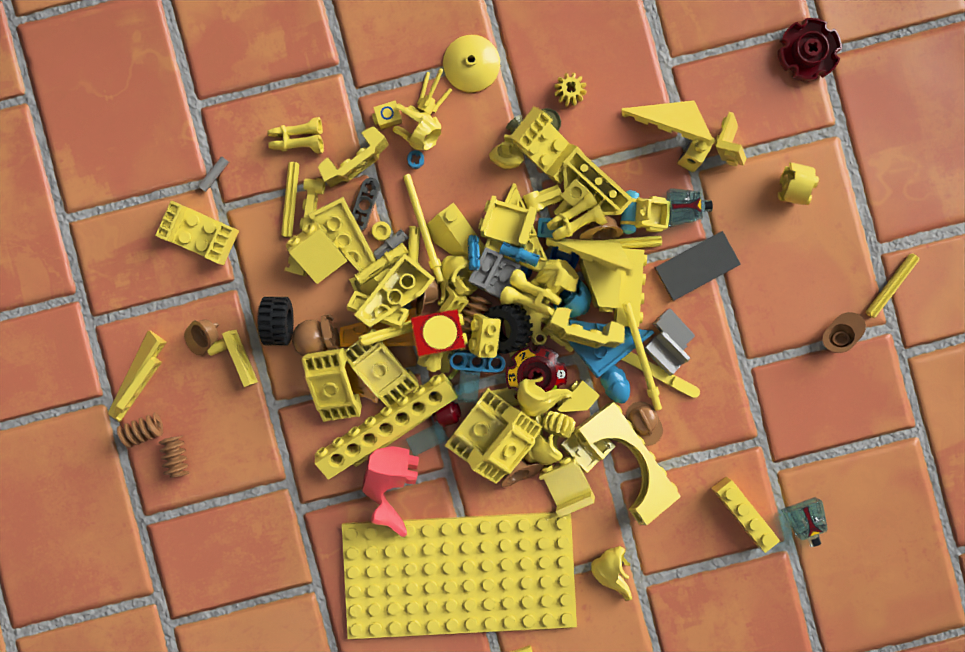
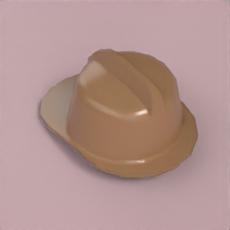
M605 216L606 224L599 225L596 222H591L590 229L581 233L580 239H617L622 236L623 230L617 226L616 220L613 217Z
M436 278L426 291L417 297L416 312L418 316L421 315L424 305L434 303L440 296V284H437Z
M854 312L841 314L825 330L822 338L824 346L834 353L847 352L865 333V320Z
M206 319L201 321L194 320L186 328L184 334L188 348L196 355L204 354L218 340L216 328L219 324H213Z
M640 401L629 406L626 411V419L632 423L635 433L644 440V445L656 444L662 437L663 427L653 407L646 402Z
M522 459L510 474L503 477L504 480L501 486L508 487L518 481L532 477L542 470L543 465H529Z

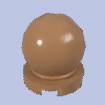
M331 314L321 316V322L305 320L297 325L293 331L292 343L300 355L305 356L306 354L322 352L327 349H339L337 346H340V338L337 327L333 328L330 322L334 320Z

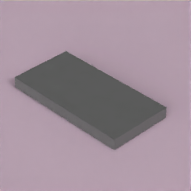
M721 231L656 266L655 270L672 301L741 265L724 232Z

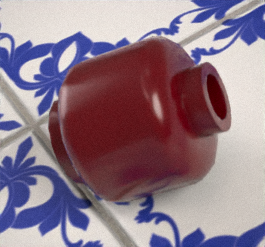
M454 401L432 414L434 422H438L442 427L456 424L462 416L459 404Z

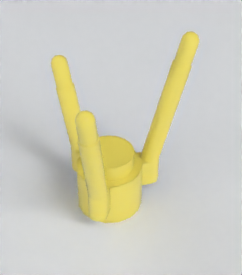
M439 69L428 96L425 95L430 73L426 72L420 98L417 102V109L430 115L432 112L436 113L438 107L452 92V89L449 88L439 101L434 104L436 100L432 98V95L440 80L443 69Z

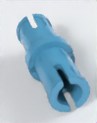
M503 242L499 252L502 255L515 259L516 262L521 261L534 267L537 266L540 255L528 252L523 247L512 246L506 242Z

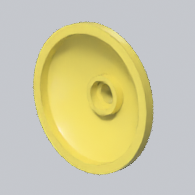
M465 35L457 38L448 46L443 58V69L446 78L455 88L464 92L475 93L485 90L496 80L500 69V58L495 46L486 38L478 35ZM470 57L475 59L473 63L468 62Z

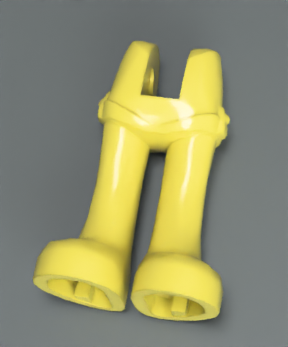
M320 117L312 118L305 124L297 126L281 125L280 127L268 130L267 134L270 137L283 136L281 141L269 142V149L284 152L288 149L308 147L315 153L322 154L324 152V144L320 136L323 132ZM314 134L309 137L290 139V135Z
M589 192L573 208L564 213H559L547 223V227L549 230H555L552 234L554 240H560L572 236L575 231L588 223L596 222L599 225H604L607 223V220L594 196ZM586 210H590L589 212L585 213L584 215H582V216L579 217L578 219H576V220H574V221H572V222H569L570 219L574 218L575 216L579 215L580 213H582V212H584V211H586Z
M516 269L510 277L512 287H505L500 296L501 302L505 304L518 303L533 309L537 314L541 313L548 316H553L555 311L543 304L545 300L559 305L561 299L552 293L550 289H543L529 283L526 280L525 273L519 269ZM513 288L532 294L537 298L535 300L519 293Z

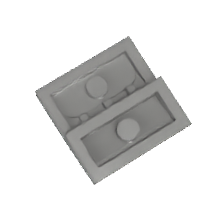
M486 247L479 259V270L473 271L469 282L500 299L503 289L507 286L512 287L510 284L512 273L516 269L521 270L522 267L520 264L506 259L502 254Z

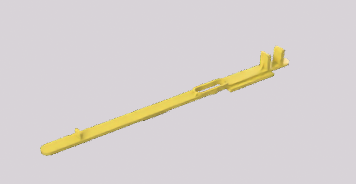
M517 289L519 293L524 295V291ZM549 304L547 305L548 307H550V308L553 309L554 311L556 310L553 306H551V305H549ZM542 314L541 322L547 324L550 316ZM630 352L621 359L642 371L638 355ZM648 361L652 377L692 398L699 396L700 390L698 387L675 375L669 376L662 368Z

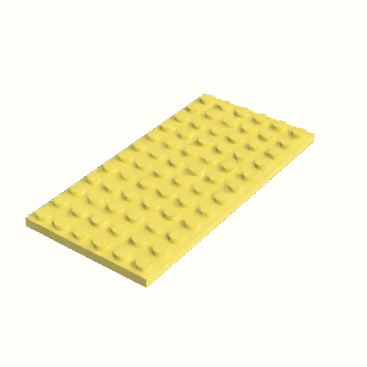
M556 512L409 519L403 520L407 530L405 537L400 536L387 525H378L371 521L342 523L348 639L577 627L571 513L560 518Z

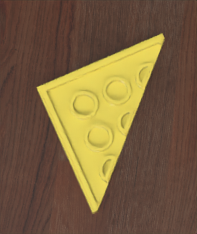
M695 101L621 108V115L623 117L631 116L635 118V121L647 125L652 123L658 125V129L670 133L675 131L681 133V136L693 141L699 139L706 142V145L712 146L713 139Z
M513 183L505 203L526 209L517 186ZM533 226L525 250L540 255L537 266L534 267L521 261L516 262L511 257L503 256L539 273L548 260ZM488 239L484 250L487 247L499 253L503 243Z
M546 237L547 246L558 247L560 251L570 255L574 252L581 259L592 263L596 260L603 264L602 266L613 271L620 269L626 272V276H632V266L620 242L564 238L554 240V238Z

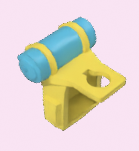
M626 191L634 201L621 214L620 228L623 230V233L633 234L637 228H646V231L662 232L668 229L670 201L657 196H650L649 199L639 197V193L636 191Z

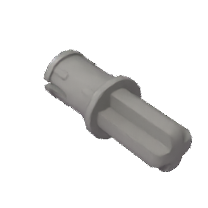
M400 229L374 251V256L378 260L386 251L393 250L407 240L408 236Z

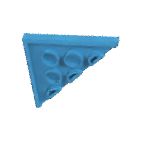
M570 319L567 324L569 326L577 324L583 326V330L590 331V329L601 332L603 327L607 325ZM625 327L624 343L616 348L601 346L596 349L568 341L596 378L600 377L635 349L629 327ZM638 329L642 342L654 334L653 330Z

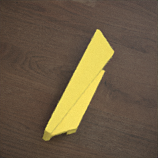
M152 331L147 332L108 411V414L118 422H121L162 363L156 357L167 342Z

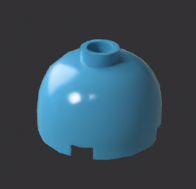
M578 279L576 292L564 290L560 293V304H553V307L555 309H571L570 318L584 315L590 309L591 292Z

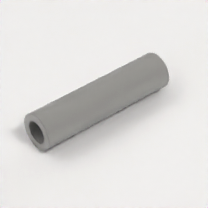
M221 156L198 187L206 192L229 164V161Z

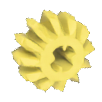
M575 72L572 73L571 77H569L568 73H565L564 79L559 77L558 83L554 86L557 90L554 95L561 96L558 100L560 103L566 100L565 106H568L570 101L573 106L577 104V100L582 102V95H586L587 92L583 89L586 87V83H580L582 76L576 79ZM570 86L573 87V93L572 90L571 92H568L567 88H570Z
M549 411L546 412L543 418L542 428L554 436L569 438L574 432L576 422L567 415Z

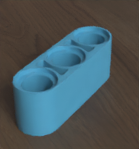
M453 350L448 356L450 365L457 370L496 373L505 368V360L498 353L495 358L500 359V364L495 367L491 366V361L494 358L481 357L480 364L473 365L472 359L477 356L469 350ZM456 355H460L463 358L458 364L452 361Z

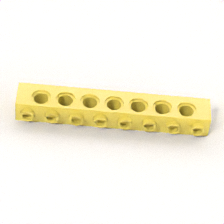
M443 372L439 375H434L424 385L417 386L413 392L406 396H401L397 402L391 406L384 407L377 415L368 417L358 427L351 428L344 436L337 437L328 446L320 448L315 453V465L328 480L457 399L458 396L455 388ZM432 392H437L435 395H429ZM417 402L421 403L420 405H417V406H414V405H413V404H415V403H417ZM399 413H405L402 416H397Z

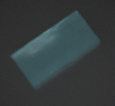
M436 423L406 438V441L413 455L416 456L449 438L444 428Z

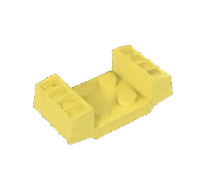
M533 107L509 138L554 183L561 184L564 180L563 162L576 147L578 149L579 147L570 144L551 124L553 120L543 110Z
M374 126L362 132L363 137L370 146L367 149L366 147L360 149L356 153L357 156L352 160L347 159L342 162L341 168L337 169L329 158H326L318 166L323 180L330 187L342 181L349 182L379 160L380 153L389 144L385 136Z
M171 200L155 236L224 265L239 230Z
M557 308L545 326L546 329L557 333L561 339L596 349L601 346L616 348L624 343L625 327L613 321L604 326L602 332L590 329V331L583 330V326L577 324L567 325L571 309Z
M371 329V330H370L368 333H366V334L375 332L376 330H375V329ZM358 340L345 350L347 361L352 369L386 406H391L401 396H406L419 386L418 379L410 369L406 370L382 341L362 347Z
M344 348L310 353L302 358L305 378L316 410L320 413L323 422L360 417L362 404L359 394H353L344 367L347 361Z
M487 388L444 446L467 463H469L467 458L474 448L485 454L509 424L501 414L511 405Z
M512 406L508 407L501 414L509 424L485 454L474 448L467 458L472 470L495 484L515 469L535 444V438L542 429L540 424Z

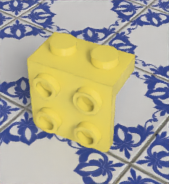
M729 112L727 117L723 118L721 125L723 129L721 134L716 137L715 146L722 161H726L727 164L732 166H738V164L744 166L746 156L742 145L732 143L738 124L734 113Z

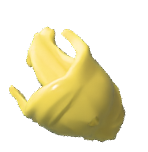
M451 255L445 257L441 262L442 267L440 268L444 282L439 283L441 298L437 302L438 306H442L450 296L446 287L448 285L455 287L453 283L456 282V276H466L468 280L470 279L474 270L469 269L468 262L470 261L467 256Z
M543 377L533 380L524 379L519 383L517 400L520 403V410L524 414L538 416L546 413L558 401L572 399L573 392L568 389H553L545 392L535 384L542 381Z
M544 413L533 417V420L541 426L545 417ZM542 428L535 438V444L524 456L526 461L530 463L538 462L542 465H551L559 462L563 456L557 447L558 436L551 434L548 437V441L543 436Z
M621 546L610 548L600 558L595 559L591 563L593 576L603 586L619 592L625 601L632 600L630 589L623 579H629V575L624 573L622 561L625 565L630 566V563L624 558L625 549Z

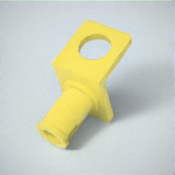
M577 179L573 180L561 195L564 200L553 211L555 215L564 213L577 205L589 193V190ZM573 187L581 189L582 195L579 198H574L571 195Z

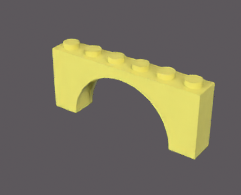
M614 402L608 403L576 427L574 433L583 446L591 445L601 439H611L625 445L634 454L641 469L642 482L639 495L628 510L639 525H648L681 496L677 492L676 485L666 477V471L655 461L654 454L645 447L644 440L635 433L632 423L625 419L622 409Z

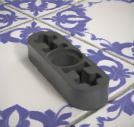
M367 178L363 181L352 212L356 221L360 217L359 214H356L357 211L367 214L366 217L362 215L361 221L364 224L359 226L361 232L368 226L380 191V185L374 178ZM371 182H374L373 185L376 187L375 190L372 189L370 192V196H373V199L368 196H362L363 193L368 194L366 185H370ZM368 200L370 202L369 209L361 210L360 202Z

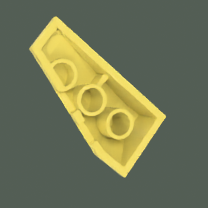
M454 203L437 214L427 224L430 237L435 244L452 256L465 255L468 257V238L470 235L477 234ZM479 239L478 244L481 257L484 252V244Z
M404 253L355 313V316L371 327L422 295L435 278Z

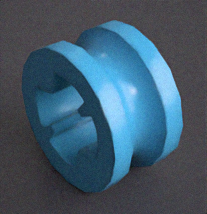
M418 150L411 151L407 156L408 165L413 169L422 167L424 164L422 152ZM413 155H416V157H418L419 155L421 157L419 159V164L411 162L413 160Z

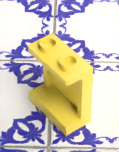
M492 195L491 201L487 200L485 205V218H481L478 229H480L481 237L501 243L506 242L518 248L523 247L525 250L537 215V208L531 206L529 210L496 200V196Z
M317 222L307 225L300 234L291 237L285 245L291 256L316 284L347 262L343 252L336 247Z

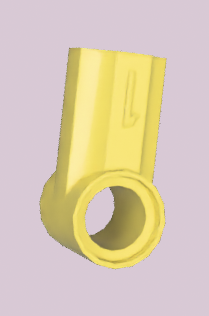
M558 184L542 191L531 192L522 197L528 210L530 206L537 208V212L564 200L561 197L562 192Z

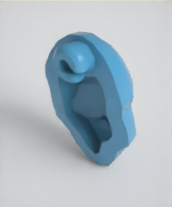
M613 365L602 374L600 381L606 395L611 400L623 404L629 399L630 384L626 379L624 371Z

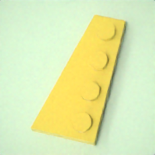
M344 197L308 214L312 220L319 224L325 234L359 272L377 261Z

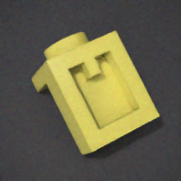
M448 285L446 290L450 296L439 310L444 312L458 309V314H460L469 300L465 295H461L456 287Z

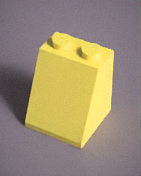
M584 259L579 260V266L585 283L591 292V300L594 307L599 308V312H613V309L619 308L622 270H610L603 267V264L596 260L593 263Z

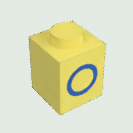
M396 101L373 107L375 111L372 114L375 125L379 124L381 130L403 123L399 110L395 108L397 105Z

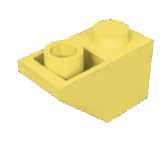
M576 380L569 387V390L573 392L572 399L558 401L556 409L559 412L588 410L600 395L583 380L579 382Z

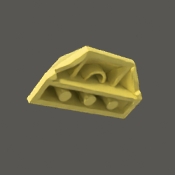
M577 147L563 162L564 191L573 180L577 179L592 193L604 216L621 215L634 201ZM573 187L571 195L574 198H579L582 195V191L579 187Z

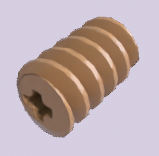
M476 294L475 296L468 297L472 301V303L466 305L468 310L461 311L465 315L463 317L464 325L461 326L462 331L472 335L471 321L474 319V314L483 315L482 311H489L485 305H492V302Z
M153 413L154 419L147 415L146 422L143 418H139V425L134 420L131 422L132 427L128 423L124 424V429L118 426L117 433L123 445L131 448L134 445H139L141 442L148 441V439L152 440L155 437L162 436L163 424L158 414Z
M183 435L165 438L158 442L160 445H165L164 448L160 449V452L166 453V455L161 457V460H167V463L163 464L162 467L169 468V470L164 472V475L178 477L189 474V471L183 470L188 467V464L182 463L187 459L186 456L181 455L186 450L185 448H179L185 444L184 441L178 440Z

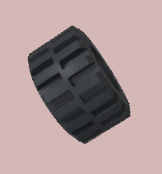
M263 297L258 309V333L262 344L289 345L294 326L293 307L289 297Z
M497 305L489 308V311L483 314L488 318L501 320L498 354L518 351L526 346L525 343H529L531 340L529 338L533 334V331L530 330L533 327V323L529 322L531 317L530 315L526 316L527 311L521 309L519 305ZM504 319L508 321L511 327L509 338L502 332V322Z

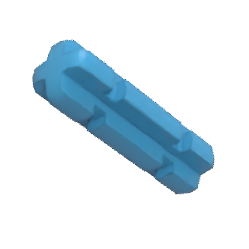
M470 235L468 238L469 269L475 271L479 270L480 267L479 237L477 235Z

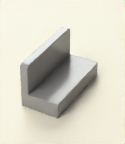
M667 309L653 322L660 332L664 331L682 350L688 347L686 344L695 337L693 332L672 309Z
M664 331L656 335L644 347L645 352L669 376L673 375L682 364L690 360V357Z

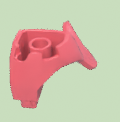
M392 446L376 449L368 456L362 492L380 505L374 510L371 522L378 525H387L397 534L405 537L407 535L405 524L399 514L388 503L384 492L391 488L404 487L405 483L415 484L418 472L408 470V468L417 469L419 457L409 455V449Z

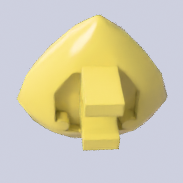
M506 134L504 135V142L493 148L489 153V157L497 166L503 169H513L524 161V154L509 138L510 135Z

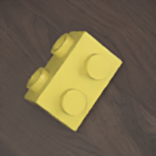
M474 314V319L471 321L472 335L468 343L471 353L477 357L495 358L497 356L501 320L488 318L482 314Z

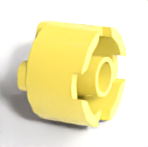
M789 162V167L785 166L779 181L782 184V192H778V199L799 205H809L812 199L811 192L813 188L817 187L819 177L815 176V169L810 166Z

